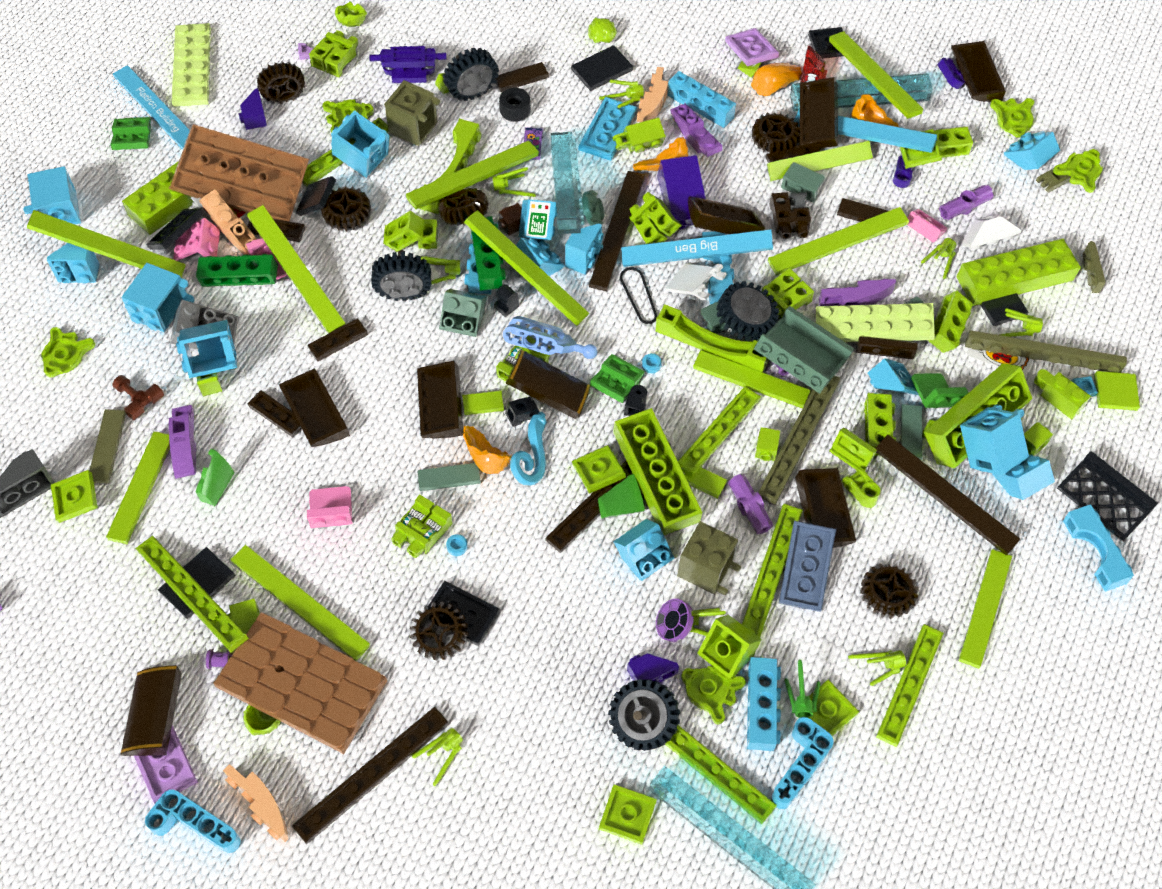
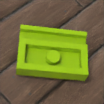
M844 427L839 431L832 444V448L829 450V452L855 470L863 468L865 471L877 449Z

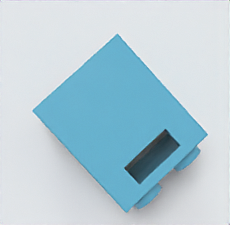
M355 110L351 115H347L339 127H335L331 133L332 154L365 178L388 155L389 134ZM351 138L356 141L353 145L348 142Z
M65 166L27 174L32 205L23 208L25 214H31L33 210L75 225L81 224L76 189Z
M149 263L144 265L121 297L133 322L137 324L142 323L152 330L162 332L166 331L175 318V313L181 300L192 303L195 301L192 295L186 293L185 288L189 285L187 280L182 279L180 275Z
M228 320L180 330L176 346L178 353L183 354L182 368L184 373L188 372L189 378L237 368V354ZM196 341L199 355L192 356L188 343Z
M995 405L992 408L984 409L960 425L970 468L1001 476L1013 467L1020 465L1022 461L1029 457L1021 418L1024 416L1022 409L1010 412L1002 410L1001 405Z

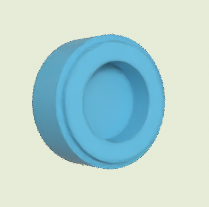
M653 353L645 355L642 359L643 370L647 373L658 372L661 369V358Z
M459 534L450 536L446 542L447 551L453 556L463 555L468 548L466 538Z

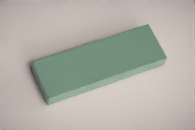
M902 404L900 408L901 445L922 460V406Z
M475 463L417 470L420 491L481 484L479 468Z

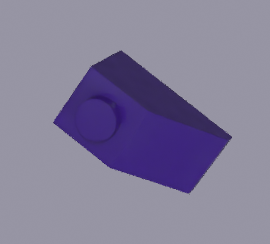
M256 88L241 103V113H238L240 123L245 124L246 130L267 126L261 96L258 88Z
M648 653L643 656L636 655L632 657L627 665V671L632 681L647 679L663 682L677 675L679 670L678 663Z

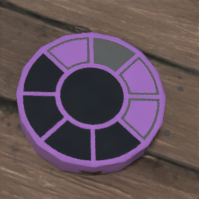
M676 598L664 603L656 617L658 635L662 639L673 643L679 639H684L691 631L694 617L691 616V606L687 602Z

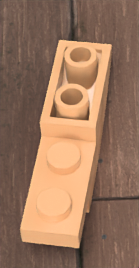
M657 67L656 74L652 73L651 84L653 86H650L649 92L645 91L644 99L640 98L639 109L642 110L637 113V122L655 119L665 103L668 81H663L664 67Z
M214 189L201 198L199 202L210 214V219L243 255H249L246 244L258 239L241 218L238 219Z
M229 764L223 770L227 776L225 781L233 789L239 787L243 791L242 797L251 804L249 806L253 813L251 818L260 826L263 823L269 827L267 832L275 840L281 838L286 842L289 838L285 820L268 788L253 771L245 778Z

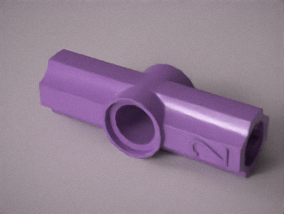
M982 185L972 191L965 190L961 192L959 197L939 207L941 217L944 220H950L960 214L967 215L971 213L973 208L993 199L992 188L989 185Z
M738 474L729 480L728 484L737 498L738 508L743 516H747L756 534H764L773 528V523L764 509L762 497L758 492H754L746 476Z

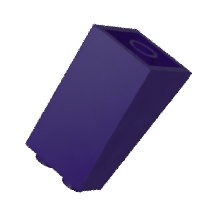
M697 155L661 160L657 178L663 201L670 213L682 225L679 229L692 226L693 223L688 209V197L693 196L706 199Z

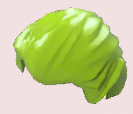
M350 1L343 6H337L335 9L337 20L347 27L360 26L366 19L367 12L358 3L354 6Z
M597 17L593 19L587 31L589 38L594 43H610L617 34L613 22L606 18Z
M249 704L243 712L245 727L254 736L270 734L281 723V721Z

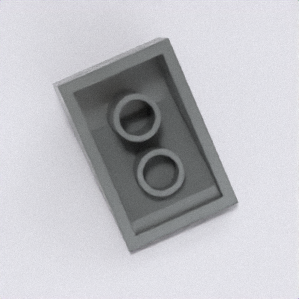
M33 448L13 459L0 476V518L50 490L51 484L55 483Z

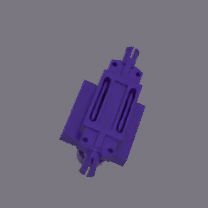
M425 46L390 47V49H382L380 54H369L370 62L380 61L385 74L392 76V83H402L403 80L410 83H427V75L435 72L436 60H447L446 52L436 53L434 48H426Z

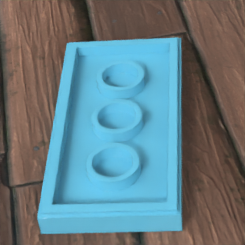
M605 97L580 142L578 150L612 161L617 151L615 147L616 142L613 141L612 137L623 133L625 127L631 124L638 107L629 104L618 108L617 106L623 102Z

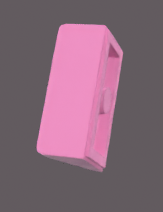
M920 209L911 211L907 217L909 220L908 226L932 242L937 241L948 229Z

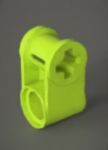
M863 468L856 469L854 474L842 479L846 490L863 507L872 508L877 504L881 492L880 487L869 477Z

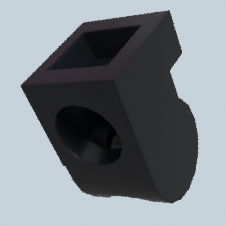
M507 284L500 286L495 294L497 301L494 303V308L506 318L519 307L518 293Z
M635 385L631 388L625 403L624 415L631 416L646 410L648 391L644 386Z
M525 397L508 402L505 414L512 427L520 425L522 421L531 420L532 416L538 414L540 410L532 397Z

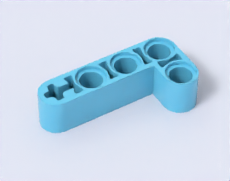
M807 717L799 718L792 730L793 739L805 749L777 784L771 796V801L777 805L776 808L786 809L791 805L829 754L834 744L832 735ZM798 727L806 728L809 733H801L798 730ZM817 741L825 742L827 747H819ZM804 758H811L814 761V765L806 764ZM791 775H798L801 778V782H794L791 779ZM787 787L789 792L786 797L781 799L779 796L783 794Z
M176 790L165 791L145 817L146 826L157 836L167 834L178 820L226 853L235 852L241 843L239 835L232 827ZM178 799L175 806L169 807L170 801ZM196 811L195 817L187 820L188 813ZM159 818H163L162 824L158 827H154L155 821ZM215 823L211 831L205 832V827L208 824ZM221 833L229 839L232 838L230 842L224 841L220 837Z

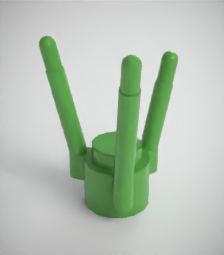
M799 659L800 696L797 697L796 701L789 680L785 678L784 682L792 705V713H795V716L798 718H809L813 716V712H817L816 704L821 683L820 681L816 682L813 699L810 700V697L805 695L802 660Z

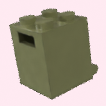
M403 80L384 103L389 133L416 146H420L438 123L436 105L440 104V100L435 97L433 92Z
M700 521L680 555L677 576L714 595L716 592L727 595L728 589L721 586L729 568L737 572L741 569L739 564L733 562L738 539Z

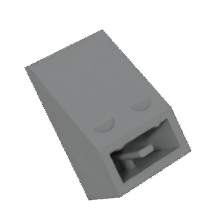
M181 300L175 313L170 344L176 345L178 342L177 337H179L180 330L223 320H228L232 339L235 342L239 316ZM196 341L188 343L190 349H198Z

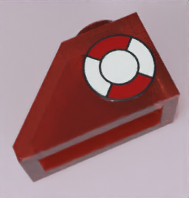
M811 46L807 47L800 83L825 79L827 75V70L824 69L826 62Z

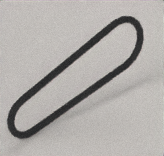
M634 267L624 269L620 273V281L639 320L644 324L654 323L657 319V313L643 273ZM628 270H635L641 275L654 313L652 321H644L641 318L623 281L622 276Z

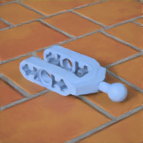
M522 316L514 317L503 331V338L506 342L547 355L575 351L582 353L586 359H593L597 356L598 352L593 344L585 346L576 344L575 340L570 335L565 334L559 327ZM538 327L541 330V332L533 330L531 328ZM508 332H511L512 334H514V335H515L514 338H511V337H510L511 335H510V333H508ZM526 337L534 338L536 343H529Z

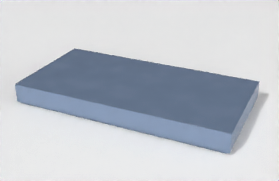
M794 521L778 604L816 612L822 611L836 529Z

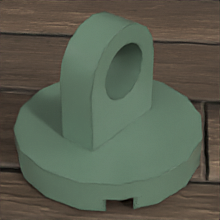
M594 190L584 192L582 195V207L569 210L570 218L585 216L590 226L598 223L603 224L601 220L605 217L604 207L600 198L595 196L597 192Z

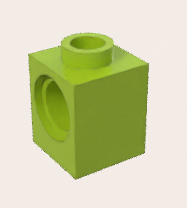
M424 219L423 238L417 240L419 249H437V219Z
M1036 422L1024 433L1028 454L1035 456L1049 443L1053 436L1049 429L1039 422Z
M760 427L755 458H760L763 461H775L780 437L779 430Z

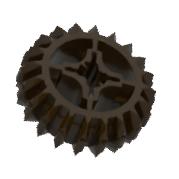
M283 61L280 63L274 62V65L268 64V68H262V72H259L257 88L267 102L272 101L273 104L276 102L281 104L283 101L294 100V97H299V94L303 93V88L305 87L304 74H302L301 69L295 63L291 64L289 61L286 63Z
M767 112L765 116L761 115L759 119H756L752 127V139L758 149L763 150V153L766 151L769 153L776 151L779 154L780 150L786 153L787 148L791 150L797 145L800 137V128H798V123L794 122V118H789L788 114L784 116L782 112L780 114L775 112L769 114Z
M345 185L343 189L338 187L336 191H331L321 212L325 222L332 229L337 227L338 231L344 229L347 232L350 228L354 230L356 226L361 228V223H366L367 219L370 218L371 205L367 195L360 188L355 190L354 186L348 188Z
M477 188L457 191L444 197V199L440 200L441 203L439 204L441 218L446 224L452 226L455 224L457 226L461 224L466 225L464 223L465 220L478 210L484 216L489 209L487 196L482 190H477Z
M889 562L885 566L879 563L876 568L871 567L861 581L860 594H863L862 601L868 602L867 608H874L873 614H876L878 611L881 612V618L885 614H888L890 619L894 615L900 618L903 613L908 614L918 600L917 593L919 591V587L915 586L917 579H911L912 572L906 574L905 567L898 569L897 563L891 567ZM882 578H889V579L886 580V581H884V580L877 581V580L882 579ZM889 585H891V587H890V590H891V591H890V595L888 596V594H889L888 587H889ZM892 600H903L898 603H890Z
M441 601L438 608L437 603L432 602V609L424 605L426 612L423 613L419 610L417 614L420 618H412L416 626H410V630L415 632L410 635V638L416 640L412 645L415 648L419 647L417 651L419 654L425 652V658L429 659L432 656L433 660L437 661L440 655L442 660H446V653L450 657H454V649L458 652L461 651V648L458 646L459 643L466 644L462 636L466 637L469 633L462 629L467 628L468 624L463 622L466 617L459 615L461 610L458 608L453 610L454 606L452 604H448L446 607L445 602ZM440 614L450 616L454 624H443ZM432 618L431 626L424 629L426 623ZM438 627L443 629L441 635L435 633ZM455 631L454 637L447 644V637ZM424 638H435L438 648L429 647Z

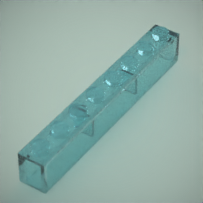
M929 73L890 76L916 102L930 101L933 86ZM867 78L836 80L838 84V108L854 107L856 101L863 94L872 96L877 105L892 104ZM800 83L792 84L790 100L793 112L798 111L800 108Z
M572 132L550 133L558 234L581 233V225H584L576 139H572Z
M665 765L651 781L649 788L651 793L772 889H814L816 886L813 881Z

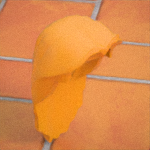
M770 63L764 65L754 73L751 86L756 90L757 94L770 96L777 90L787 87L791 82L798 81L800 75H802L801 67L789 63Z
M869 94L861 95V98L856 101L851 114L853 119L899 127L898 123L887 117L885 111L876 104V101Z
M679 137L669 144V148L659 153L656 158L641 160L633 164L634 170L658 171L661 160L689 156L686 139Z
M464 426L463 437L469 453L478 468L487 474H498L504 471L510 463L512 454L492 447L485 435L473 426Z

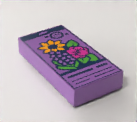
M525 127L524 142L529 140L539 151L538 156L532 158L535 160H540L543 128Z

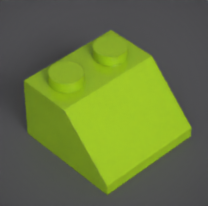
M728 614L715 619L697 654L731 680L753 657L762 639Z

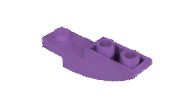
M686 103L670 109L680 131L697 153L702 152L706 157L722 151V144L704 127V121Z
M896 279L858 281L856 287L821 289L819 305H873L893 293Z
M192 405L173 408L172 417L169 418L170 452L176 479L196 475V443L194 441V408Z

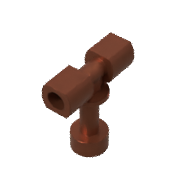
M119 375L112 383L113 388L118 392L125 391L132 397L131 403L124 408L126 415L132 420H136L145 412L144 407L150 402L155 404L164 396L163 390L156 384H153L145 392L143 390L136 391L130 386V380L124 375Z

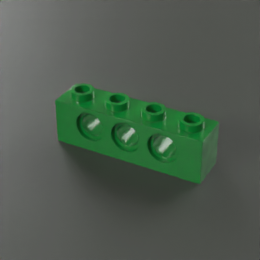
M493 216L485 217L498 229L497 223L493 222ZM471 230L480 291L499 289L502 286V280H506L505 269H501L500 266L503 265V258Z
M269 254L199 257L196 278L202 287L276 284L278 264L273 255Z

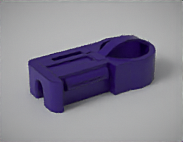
M943 57L937 64L947 79V82L953 88L960 89L965 83L961 72L953 63V59L948 58L947 60Z
M901 155L896 163L893 183L899 188H907L911 183L913 171H911V168L905 169Z

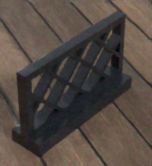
M1092 451L1085 456L1081 463L1057 487L1059 491L1079 507L1087 506L1083 502V495H1094L1095 505H1092V507L1098 512L1101 522L1123 542L1158 504V502ZM1083 466L1091 472V478H1080V469ZM1103 481L1106 483L1108 491H1097L1096 482ZM1068 482H1077L1078 491L1071 492L1064 486ZM1081 482H1092L1093 491H1082ZM1098 495H1109L1110 504L1099 505ZM1113 495L1124 497L1125 504H1114ZM1110 508L1112 518H1103L1100 515L1099 509ZM1114 508H1125L1127 518H1115ZM1129 508H1138L1143 514L1141 517L1131 518ZM1116 522H1127L1128 531L1123 534L1117 529Z

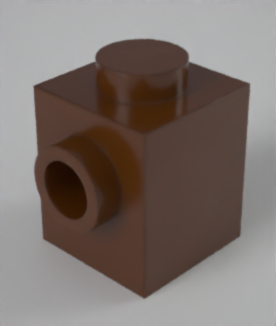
M519 203L499 211L498 225L501 230H505L508 236L519 231L522 210Z

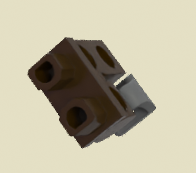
M788 192L771 193L769 206L773 214L775 232L780 234L781 239H789L792 234L791 232H797L799 238L808 237L811 217L809 207H804L807 192L790 193L789 196ZM783 198L784 201L776 202V199Z

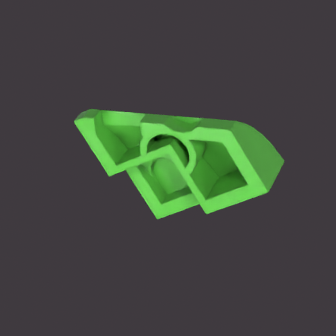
M210 449L208 452L212 457L209 467H203L201 479L195 492L201 502L216 506L235 472L223 456L216 450Z
M634 474L627 476L626 479L598 498L601 519L645 511L640 488Z

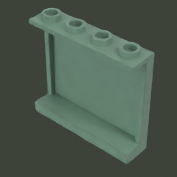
M789 306L774 327L766 335H761L754 350L820 394L846 363L854 348Z

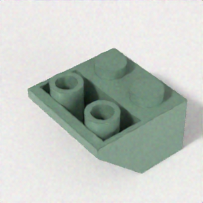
M451 288L445 291L439 329L477 337L484 317L487 296Z

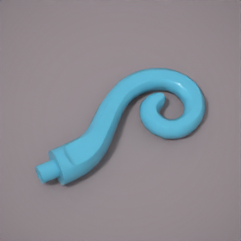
M543 412L533 415L528 425V438L534 454L535 467L531 455L525 451L514 453L510 460L513 476L519 483L527 486L537 484L545 473L546 459L542 433L547 421ZM520 460L524 461L526 471H531L534 467V471L531 475H528L522 471L520 467Z

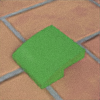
M150 117L114 119L112 125L113 137L111 140L112 150L148 148L151 132Z
M611 354L602 363L601 370L591 379L590 385L623 404L628 398L631 388L638 385L645 371Z

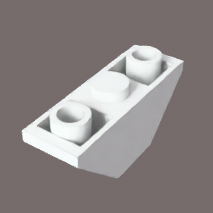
M989 215L976 219L962 241V246L968 247L970 250L980 249L981 245L984 244L992 245L998 243L1000 239H1012L1014 235L1021 233V230L1001 216Z

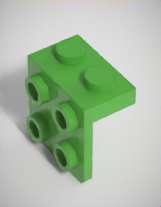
M940 373L913 374L911 376V380L925 408H952L969 393L966 387L949 388L944 376Z

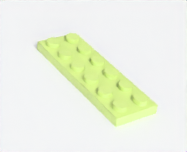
M210 23L175 25L172 83L173 107L209 104Z
M933 303L816 306V323L844 342H858L859 336L895 341L934 340L935 337Z

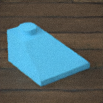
M884 358L867 373L871 378L870 383L876 389L919 396L911 380V375L903 363Z

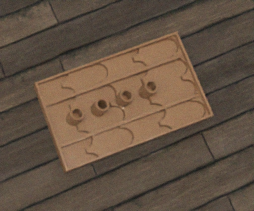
M193 124L169 189L197 199L203 198L215 189L231 208L249 213L263 205L273 219L290 221L309 159Z
M261 612L246 634L249 639L236 648L213 684L216 688L345 754L387 682L386 677L381 675L380 672L355 661L353 658L293 629L290 625Z

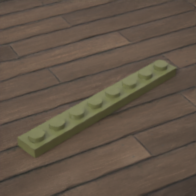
M972 330L969 331L965 340V347L974 350L1009 354L1014 357H1027L1032 360L1061 363L1091 370L1121 373L1127 364V357Z
M834 376L820 394L812 390L758 491L763 500L776 505L841 378Z

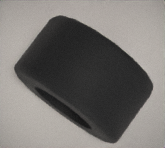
M514 87L503 91L499 97V108L502 117L511 122H518L527 118L531 112V98L528 92Z

